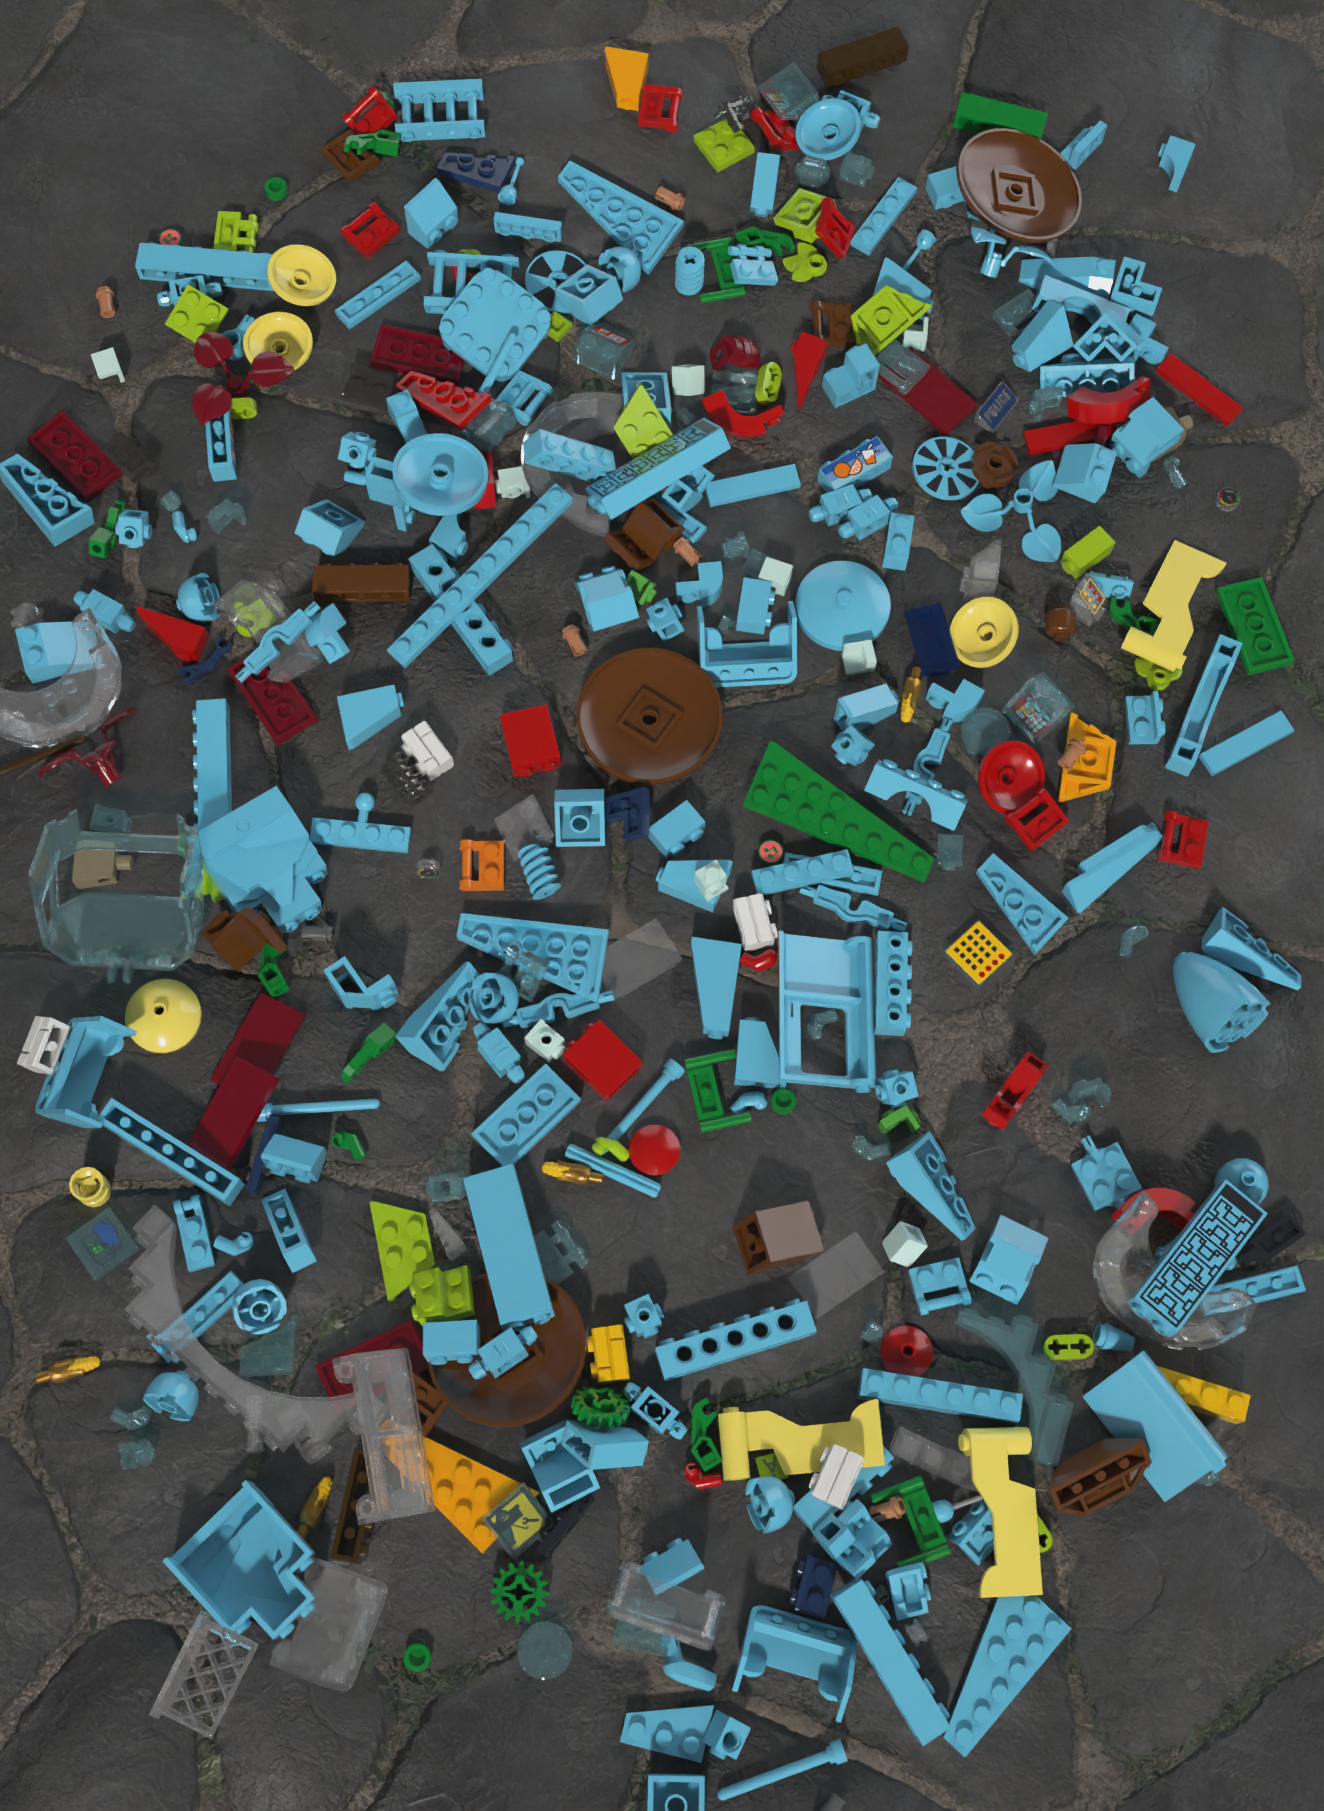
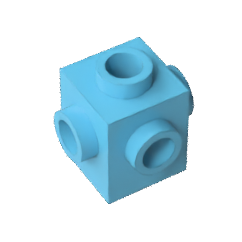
M349 432L342 437L338 459L348 462L354 468H364L370 463L372 456L376 457L377 449L375 448L376 440L369 438L368 434L362 432Z
M125 509L118 516L115 531L116 535L119 536V544H126L129 548H140L151 538L152 525L149 524L147 511Z
M668 598L656 602L646 609L650 617L647 619L652 632H658L663 642L685 631L679 620L683 616L676 604L672 606Z
M850 724L845 731L840 732L836 736L835 742L831 747L837 752L835 757L844 765L848 762L856 766L867 758L868 752L875 744L860 729Z
M898 1069L884 1072V1077L876 1079L877 1086L875 1087V1092L882 1104H888L892 1108L906 1105V1100L919 1097L913 1072H898Z
M649 1294L624 1305L628 1316L624 1318V1321L630 1333L635 1331L637 1338L643 1335L646 1339L659 1332L658 1328L662 1326L660 1319L664 1318V1315L658 1303L653 1305ZM645 1315L648 1317V1320L642 1321L640 1317Z

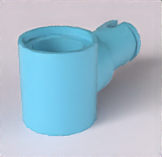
M247 314L235 329L225 331L222 334L234 345L233 355L228 358L229 360H238L244 355V335L250 324L255 321L253 317Z

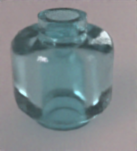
M806 156L801 162H798L795 174L798 176L801 185L819 188L827 183L830 176V167L822 158Z

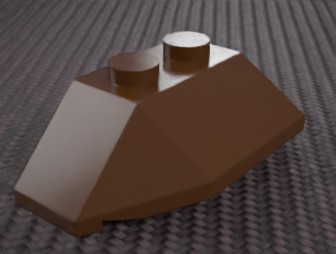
M1106 1438L1060 1462L1047 1488L1058 1512L1087 1516L1132 1492L1143 1476L1145 1469L1150 1466L1152 1461L1142 1438Z

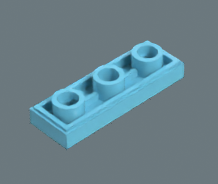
M495 212L494 215L495 232L501 235H517L525 239L537 238L543 239L546 242H561L562 222L500 212Z

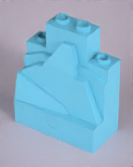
M277 786L190 836L195 857L233 913L240 912L245 907H250L256 913L261 910L269 917L271 924L283 934L294 931L298 924L306 919H314L322 910L321 900L310 884H317L325 878V875H327L326 864L310 841L308 832Z
M245 1480L242 1483L244 1487L172 1557H166L163 1563L229 1635H234L236 1632L241 1635L252 1624L249 1619L253 1617L273 1640L279 1636L284 1639L295 1628L292 1623L300 1615L304 1619L316 1607L313 1602L318 1597L296 1575L298 1571L303 1573L313 1564L314 1561L311 1558L316 1553L274 1508L275 1505L253 1482Z

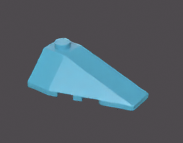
M1126 357L1122 362L1117 358L1091 360L1090 362L1078 361L1040 366L1041 390L1068 397L1081 387H1086L1095 392L1110 393L1122 390L1135 382V357Z
M1222 907L1202 938L1201 949L1204 954L1224 965L1299 990L1301 988V975L1280 955H1272L1265 945V941L1261 938L1254 939L1246 931L1248 926Z
M929 1131L897 1152L886 1164L898 1183L963 1241L975 1230V1226L964 1200L956 1195L954 1176H948L943 1164L947 1161L945 1155Z

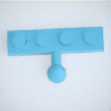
M364 792L356 797L355 805L359 810L357 822L323 818L312 819L310 833L312 844L409 853L411 827L367 823L369 811L375 805V799L369 793Z

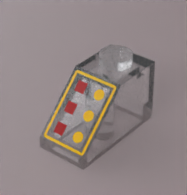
M1085 574L1075 589L1069 606L1076 612L1077 620L1091 626L1095 619L1099 621L1106 610L1103 607L1106 597L1091 576Z

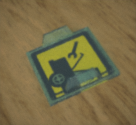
M524 1482L481 1517L513 1560L537 1541L546 1530L551 1529L555 1525Z

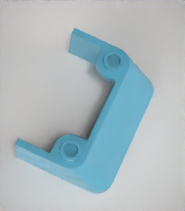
M788 601V623L773 626L769 632V642L722 644V637L717 629L705 628L702 606H697L699 663L716 688L787 684L796 678L797 615L793 601Z
M103 1016L72 1018L67 1023L71 1028L53 1074H47L36 1103L35 1112L44 1117L82 1128H101L103 1123L96 1121L98 1111H96V1105L91 1103L107 1057L119 1053L124 1045L123 1038L135 1036L137 1031Z
M755 1606L752 1608L748 1620L732 1691L738 1692L743 1674L748 1677L761 1676L766 1666L819 1681L818 1691L825 1699L838 1702L835 1721L841 1723L852 1689L858 1641L854 1634L847 1629L771 1607Z

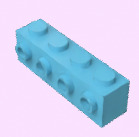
M539 429L522 442L525 463L592 483L616 470L612 450Z
M878 931L875 938V1035L904 1036L906 1028L911 1027V1013H907V1004H911L912 992L911 989H907V980H911L912 965H908V956L912 955V941H908V932Z

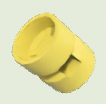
M81 1168L70 1179L71 1193L86 1206L98 1207L106 1203L110 1198L111 1184L95 1168Z

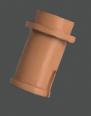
M663 186L658 188L657 196H655L656 200L671 206V209L674 211L682 209L685 198L681 193L676 194Z
M107 286L99 287L96 292V298L99 300L100 315L103 318H111L115 315L113 305L114 292Z
M681 537L673 545L675 553H679L693 568L697 563H700L703 556L689 544V539Z
M572 624L562 630V637L564 640H567L575 657L581 656L588 651L579 634L580 629Z
M1074 738L1073 741L1070 740L1068 742L1069 747L1057 761L1065 770H1071L1080 755H1084L1086 752V744L1080 739Z
M891 1497L888 1502L871 1506L869 1513L870 1516L881 1513L872 1518L878 1524L893 1517L901 1518L906 1513V1507L901 1498Z

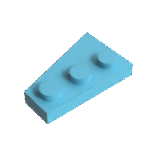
M714 1705L626 1713L620 1742L701 1763L706 1744L702 1740L710 1725Z

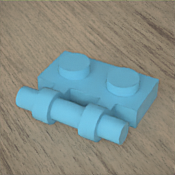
M743 244L728 247V255L736 257L730 263L735 284L776 285L778 277L774 262L765 261V258L771 257V249L755 245L754 248L746 247ZM746 256L753 257L754 260H747Z

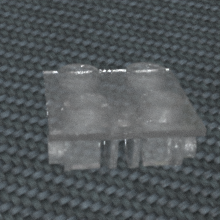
M534 794L494 819L513 861L520 859L517 856V852L525 846L544 844L546 847L553 843V832Z

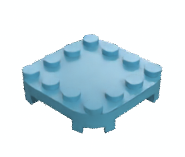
M485 268L470 280L444 313L440 321L439 330L443 345L485 376H487L508 335L514 333L517 336V340L495 381L503 382L509 379L512 380L543 339L547 338L550 332V313L541 301L505 274L491 268Z

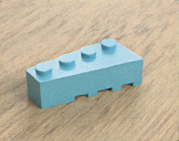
M19 454L0 463L1 481L54 547L95 524L92 508L79 502L76 496L70 492L67 493L58 486L57 482L51 478L48 479L38 468Z

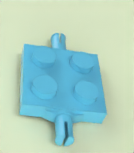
M1090 1135L1081 1139L1088 1154L1070 1166L1094 1212L1106 1206L1115 1205L1118 1208L1129 1195L1142 1189L1118 1142L1106 1148L1097 1149Z

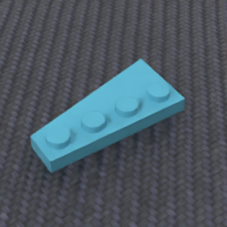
M994 853L976 871L979 879L1034 955L1067 922L1068 917Z

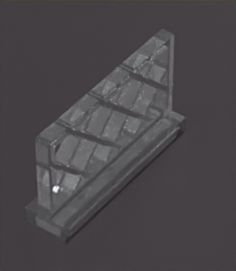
M201 1610L149 1715L159 1719L162 1714L212 1739L259 1644L209 1620L211 1614ZM211 1631L219 1635L223 1643L210 1646L207 1638L208 1632ZM240 1645L250 1651L247 1656L236 1659L232 1647ZM225 1649L230 1661L218 1664L213 1652ZM207 1654L211 1666L199 1669L196 1657ZM233 1667L236 1678L224 1681L220 1670ZM214 1672L218 1684L206 1687L202 1675ZM196 1677L200 1689L188 1692L184 1681ZM221 1689L225 1701L213 1704L209 1692ZM203 1694L207 1706L195 1709L191 1698ZM185 1700L189 1711L181 1713L171 1707L174 1702ZM210 1712L213 1719L212 1726L209 1727L201 1723L198 1715Z

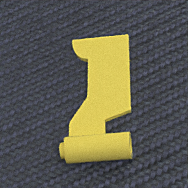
M1174 540L1143 602V605L1162 620L1154 636L1131 626L1121 649L1172 672L1176 668L1181 670L1187 657L1183 655V652L1194 631L1188 603L1201 577L1212 578L1217 576L1227 563Z
M878 1399L859 1405L853 1411L848 1422L799 1426L771 1411L745 1413L739 1412V1407L723 1408V1413L718 1414L724 1481L750 1479L748 1451L767 1449L774 1450L784 1475L820 1472L823 1463L820 1462L821 1456L825 1448H831L833 1443L862 1456L865 1459L862 1468L886 1466Z
M1027 1427L966 1428L959 1435V1449L963 1451L965 1456H970L972 1482L991 1511L995 1565L989 1567L981 1578L979 1598L1043 1595L1036 1492L1034 1488L1009 1480L1008 1455L1030 1453L1032 1448L1030 1430Z

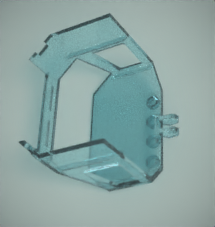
M77 809L69 812L68 817L59 822L53 820L45 824L27 875L43 947L71 966L108 968V983L115 982L117 968H124L122 979L124 983L129 984L133 977V969L169 971L176 969L195 954L204 922L203 861L199 831L193 826L189 827L185 823L184 818L178 814L179 836L81 831ZM81 850L181 854L185 858L179 880L181 897L84 892L59 905L57 864L58 861ZM49 890L51 918L47 927L43 902ZM194 899L196 902V908L193 906Z

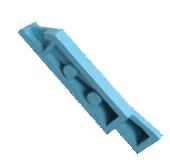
M1153 822L1147 826L1140 825L1081 862L1076 870L1079 876L1066 883L1062 893L1076 912L1081 913L1163 840V835Z

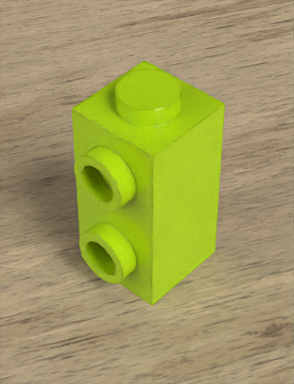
M1098 526L1066 550L1060 563L1066 573L1071 574L1077 579L1112 552L1115 541L1101 526Z

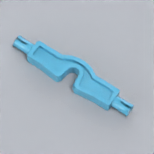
M313 601L304 611L298 609L283 624L269 629L262 637L260 646L243 661L246 666L235 677L243 683L252 673L258 675L267 665L280 656V651L275 646V640L281 638L287 645L293 644L300 634L312 623L310 618L321 609L318 604Z
M947 717L943 718L940 728L934 730L927 748L923 749L914 761L912 771L917 772L920 775L919 778L926 781L929 779L933 780L935 774L926 769L924 764L939 766L950 739L948 732L953 721L949 719L947 723ZM907 791L905 795L907 802L902 812L906 814L910 806L907 815L911 816L916 804H921L923 797L915 792Z
M808 885L800 888L799 893L812 897L814 904L835 911L841 919L849 923H867L885 931L891 927L901 932H904L907 926V922L893 918V912L882 909L867 900L861 901L856 911H851L849 909L851 896L848 893L832 890L822 885H819L817 889Z
M613 991L600 993L598 1003L579 994H553L546 997L539 1004L517 1009V1014L503 1021V1026L506 1028L519 1024L521 1028L536 1025L540 1019L545 1021L546 1024L553 1023L555 1021L554 1009L557 1006L563 1007L567 1018H573L583 1013L600 1009L601 1003L614 1001Z

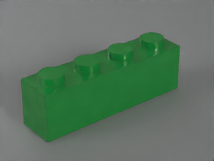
M962 92L953 128L977 134L990 129L1007 128L1023 131L1041 139L1048 113Z

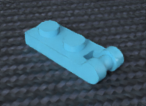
M200 1195L191 1196V1199L182 1201V1199L173 1201L188 1271L193 1272L216 1266ZM194 1209L195 1216L186 1218L185 1211Z

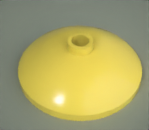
M288 245L277 250L269 260L267 268L269 283L273 290L284 300L295 305L313 306L324 302L331 296L336 284V273L332 263L320 251L305 245Z
M272 312L257 318L250 324L244 335L243 348L251 364L253 359L262 352L272 351L277 353L282 350L283 352L278 354L286 359L296 370L311 355L313 338L308 325L301 318L291 313Z
M980 597L971 600L956 613L949 630V642L953 653L960 661L975 668H986L998 664L1010 654L1016 644L1019 632L1017 617L1012 608L1000 599ZM992 633V638L987 640V636Z
M158 979L140 987L130 998L125 1011L126 1027L137 1031L135 1036L130 1037L141 1048L154 1053H169L187 1045L198 1032L202 1019L201 1005L196 994L184 983L172 979ZM158 1008H164L162 1014H156Z

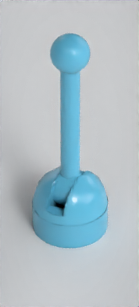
M521 157L515 160L516 167L510 184L505 185L499 191L498 199L505 205H513L516 201L517 191L513 186L520 166L524 164V159Z
M923 229L916 238L917 248L903 266L905 271L921 249L928 250L935 243L936 238L930 231Z

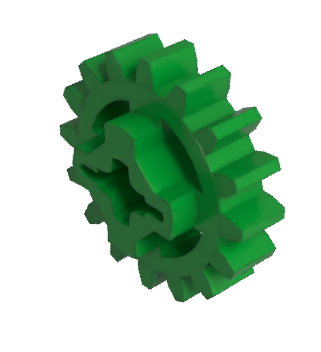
M591 1385L590 1389L582 1386L581 1391H575L571 1403V1408H573L572 1414L578 1415L577 1420H586L587 1426L591 1425L597 1429L605 1426L608 1430H611L612 1425L620 1428L621 1424L626 1423L630 1406H628V1400L622 1399V1393L615 1394V1389H609L602 1385L600 1389L594 1385Z
M520 1561L518 1568L509 1563L508 1572L500 1569L502 1577L500 1579L493 1578L497 1588L490 1589L491 1593L496 1594V1598L491 1601V1604H499L500 1607L496 1613L500 1614L505 1611L506 1621L515 1616L517 1624L520 1623L521 1617H525L526 1621L530 1622V1614L534 1613L539 1617L540 1612L537 1608L539 1606H547L542 1599L549 1596L550 1593L543 1591V1587L549 1583L548 1581H540L539 1578L543 1574L542 1571L536 1574L533 1573L535 1566L533 1564L528 1569H525L523 1561ZM516 1574L515 1581L510 1586H503L510 1576ZM526 1574L535 1580L538 1588H531L526 1583ZM519 1584H522L524 1590L533 1592V1594L524 1595L520 1601H517V1596L507 1593V1591H513V1589L518 1588ZM502 1597L510 1598L513 1602V1611L504 1604ZM530 1598H536L535 1604L530 1609L524 1611V1604Z

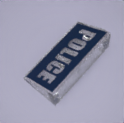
M1001 381L977 411L974 422L993 434L1018 403L1019 399Z

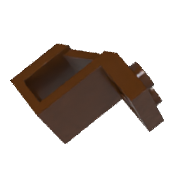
M654 497L638 503L623 528L608 532L604 540L615 553H618L626 561L628 567L638 571L654 564L663 550L666 553L669 552L685 528Z
M245 907L240 912L235 913L221 911L200 932L201 936L218 955L237 972L266 944L270 945L280 954L287 947L281 939L284 935L275 926L269 925L271 922L269 917L261 910L256 913L250 907Z

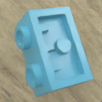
M1100 120L1094 127L1084 128L1060 153L1070 167L1076 170L1103 142L1107 125Z
M1153 691L1150 696H1126L1124 703L1128 745L1158 744L1162 735H1165V722L1161 721L1163 700L1159 699L1158 691Z
M984 1499L974 1502L970 1507V1511L961 1521H958L953 1526L952 1531L948 1535L950 1541L957 1544L977 1565H980L994 1549L992 1514Z

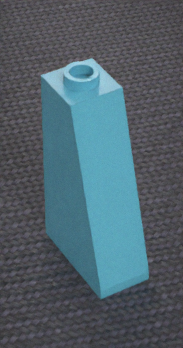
M692 937L691 955L703 1034H708L709 1038L723 1039V1037H728L742 944Z

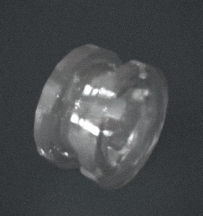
M915 1618L912 1620L913 1623L911 1625L906 1623L903 1626L913 1645L918 1647L920 1641L927 1642L928 1638L922 1626Z

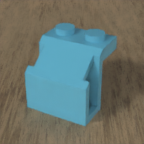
M1154 397L1131 412L1128 416L1131 420L1115 431L1109 444L1111 450L1117 452L1116 456L1120 457L1128 470L1135 473L1138 478L1147 473L1150 463L1178 443L1184 432L1179 423Z
M372 456L364 476L369 499L392 505L397 529L407 532L409 524L414 523L416 511L405 503L395 490L392 480L393 462Z
M615 565L601 569L602 573L594 576L592 572L579 576L580 580L574 581L576 591L580 592L592 631L639 618L631 587L627 585L623 570L620 568L616 569Z
M345 956L323 970L329 984L346 1008L353 1009L352 1007L379 1010L382 1007H390L397 1001L396 998L399 997L396 985L389 974L367 988ZM343 965L346 972L335 979L331 972ZM350 977L360 993L344 992L339 984Z
M1000 1215L969 1282L1017 1305L1030 1282L1036 1264L1038 1265L1041 1260L1048 1237Z
M568 1418L519 1443L551 1513L600 1488L593 1470L585 1467L561 1445Z

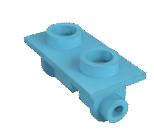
M1093 571L1085 572L1083 578L1084 590L1081 594H1084L1086 591L1088 595H1094L1093 591L1096 590L1095 596L1128 601L1134 581L1128 579V576L1111 575L1109 578L1106 577V574Z

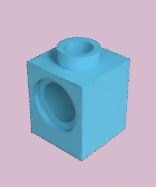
M716 1710L702 1742L711 1746L709 1752L723 1760L728 1755L737 1760L751 1728Z

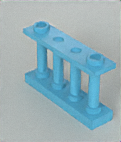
M482 79L393 83L396 105L402 104V123L395 124L396 133L401 134L400 141L476 139L485 137L484 120L477 119V101L484 100ZM468 101L469 120L455 121V102ZM446 102L447 121L433 122V103ZM424 103V122L411 123V104Z
M443 250L427 252L429 265H435L433 294L424 296L425 312L444 314L465 288L467 267L480 268V272L485 268L503 269V274L511 279L512 270H520L519 257L511 254H503L502 256L447 253ZM444 266H458L456 294L453 298L442 296Z

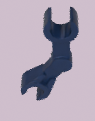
M223 636L219 637L215 642V651L205 663L182 667L179 670L180 676L186 673L191 674L188 678L182 679L184 684H192L202 674L214 671L222 656L232 651L233 645L231 641L228 642L226 647L222 648L220 646L223 644L224 639Z

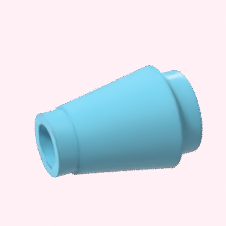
M1107 1323L1103 1325L1098 1324L1094 1330L1093 1343L1098 1345L1099 1349L1131 1352L1134 1347V1336Z

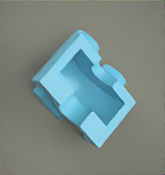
M923 1562L886 1571V1582L889 1595L892 1597L893 1610L897 1621L929 1613L927 1601L931 1600L927 1583L923 1584V1579L927 1578Z

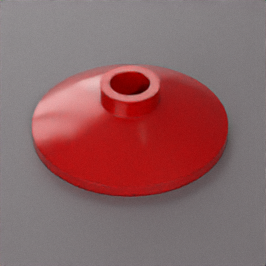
M899 1326L891 1330L884 1337L880 1348V1356L888 1372L919 1377L931 1365L933 1348L927 1335L920 1329L912 1326ZM908 1346L912 1349L911 1356H906L903 1353L904 1347Z

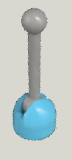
M977 1495L955 1504H951L947 1500H938L933 1502L932 1505L941 1524L952 1518L955 1509L980 1501L983 1498L981 1495Z

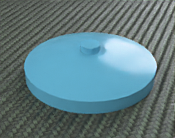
M434 433L416 437L407 442L398 451L393 462L392 480L398 495L412 508L430 515L449 516L462 513L480 501L487 488L488 467L480 451L468 441L454 435Z
M832 561L813 569L801 582L795 601L797 620L804 633L815 643L837 651H842L844 644L872 640L873 642L886 627L891 608L889 592L882 579L868 567L851 561Z

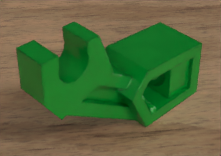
M379 129L375 133L351 135L346 138L344 152H349L351 148L357 149V154L361 155L367 149L372 148L376 153L397 157L401 134Z
M755 226L735 233V245L743 244L746 247L753 248L755 245L770 247L778 256H782V247H787L790 253L794 252L795 249L791 237L785 233L780 234L760 230Z
M116 500L114 507L110 506L105 527H99L89 538L90 555L105 559L115 548L117 538L115 531L118 516L125 510V502Z
M1111 598L1108 610L1111 619H1114L1128 632L1131 626L1138 630L1147 628L1149 630L1145 633L1154 636L1161 620L1145 616L1137 619L1132 614L1130 601L1125 600L1123 607L1119 608L1116 605L1117 598Z
M266 944L261 950L260 967L257 975L274 999L290 990L276 964V960L287 949L285 948L280 954L270 945ZM271 973L276 974V977L267 981Z
M385 1023L380 1025L367 1036L361 1046L362 1049L344 1068L341 1078L349 1084L355 1074H361L372 1056L378 1058L394 1044L397 1034Z
M707 1397L696 1403L691 1412V1453L704 1472L722 1463V1459L711 1438L706 1437V1428L717 1416L715 1411L709 1415L703 1413L702 1408L710 1403ZM701 1441L707 1442V1447L712 1451L702 1458L697 1450V1447L701 1445Z

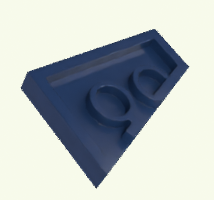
M445 153L437 167V175L499 193L515 164V156H507V159L495 158V155L479 158L474 157L472 154Z

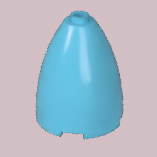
M1182 952L1175 957L1173 978L1179 1002L1191 1027L1210 1052L1217 1053L1228 1049V1042H1234L1241 1036L1245 1039L1267 1017L1268 1012L1265 1009L1270 1005V1002L1255 986L1230 967L1217 960L1193 952Z

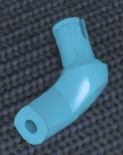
M679 1634L667 1635L661 1638L666 1660L662 1668L668 1677L701 1690L710 1691L714 1688L717 1680L715 1673L683 1659Z

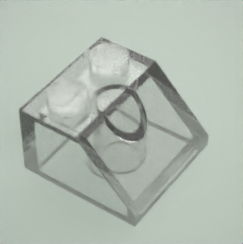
M1002 540L994 541L973 556L968 567L964 566L963 577H961L959 592H963L962 601L970 602L976 598L994 596L998 584Z

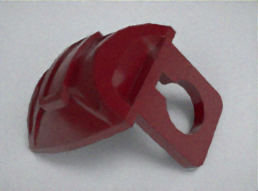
M722 335L721 341L709 353L714 371H718L726 362L746 369L760 368L758 345L756 341L749 337ZM722 350L724 353L721 355L720 361L717 362V352Z

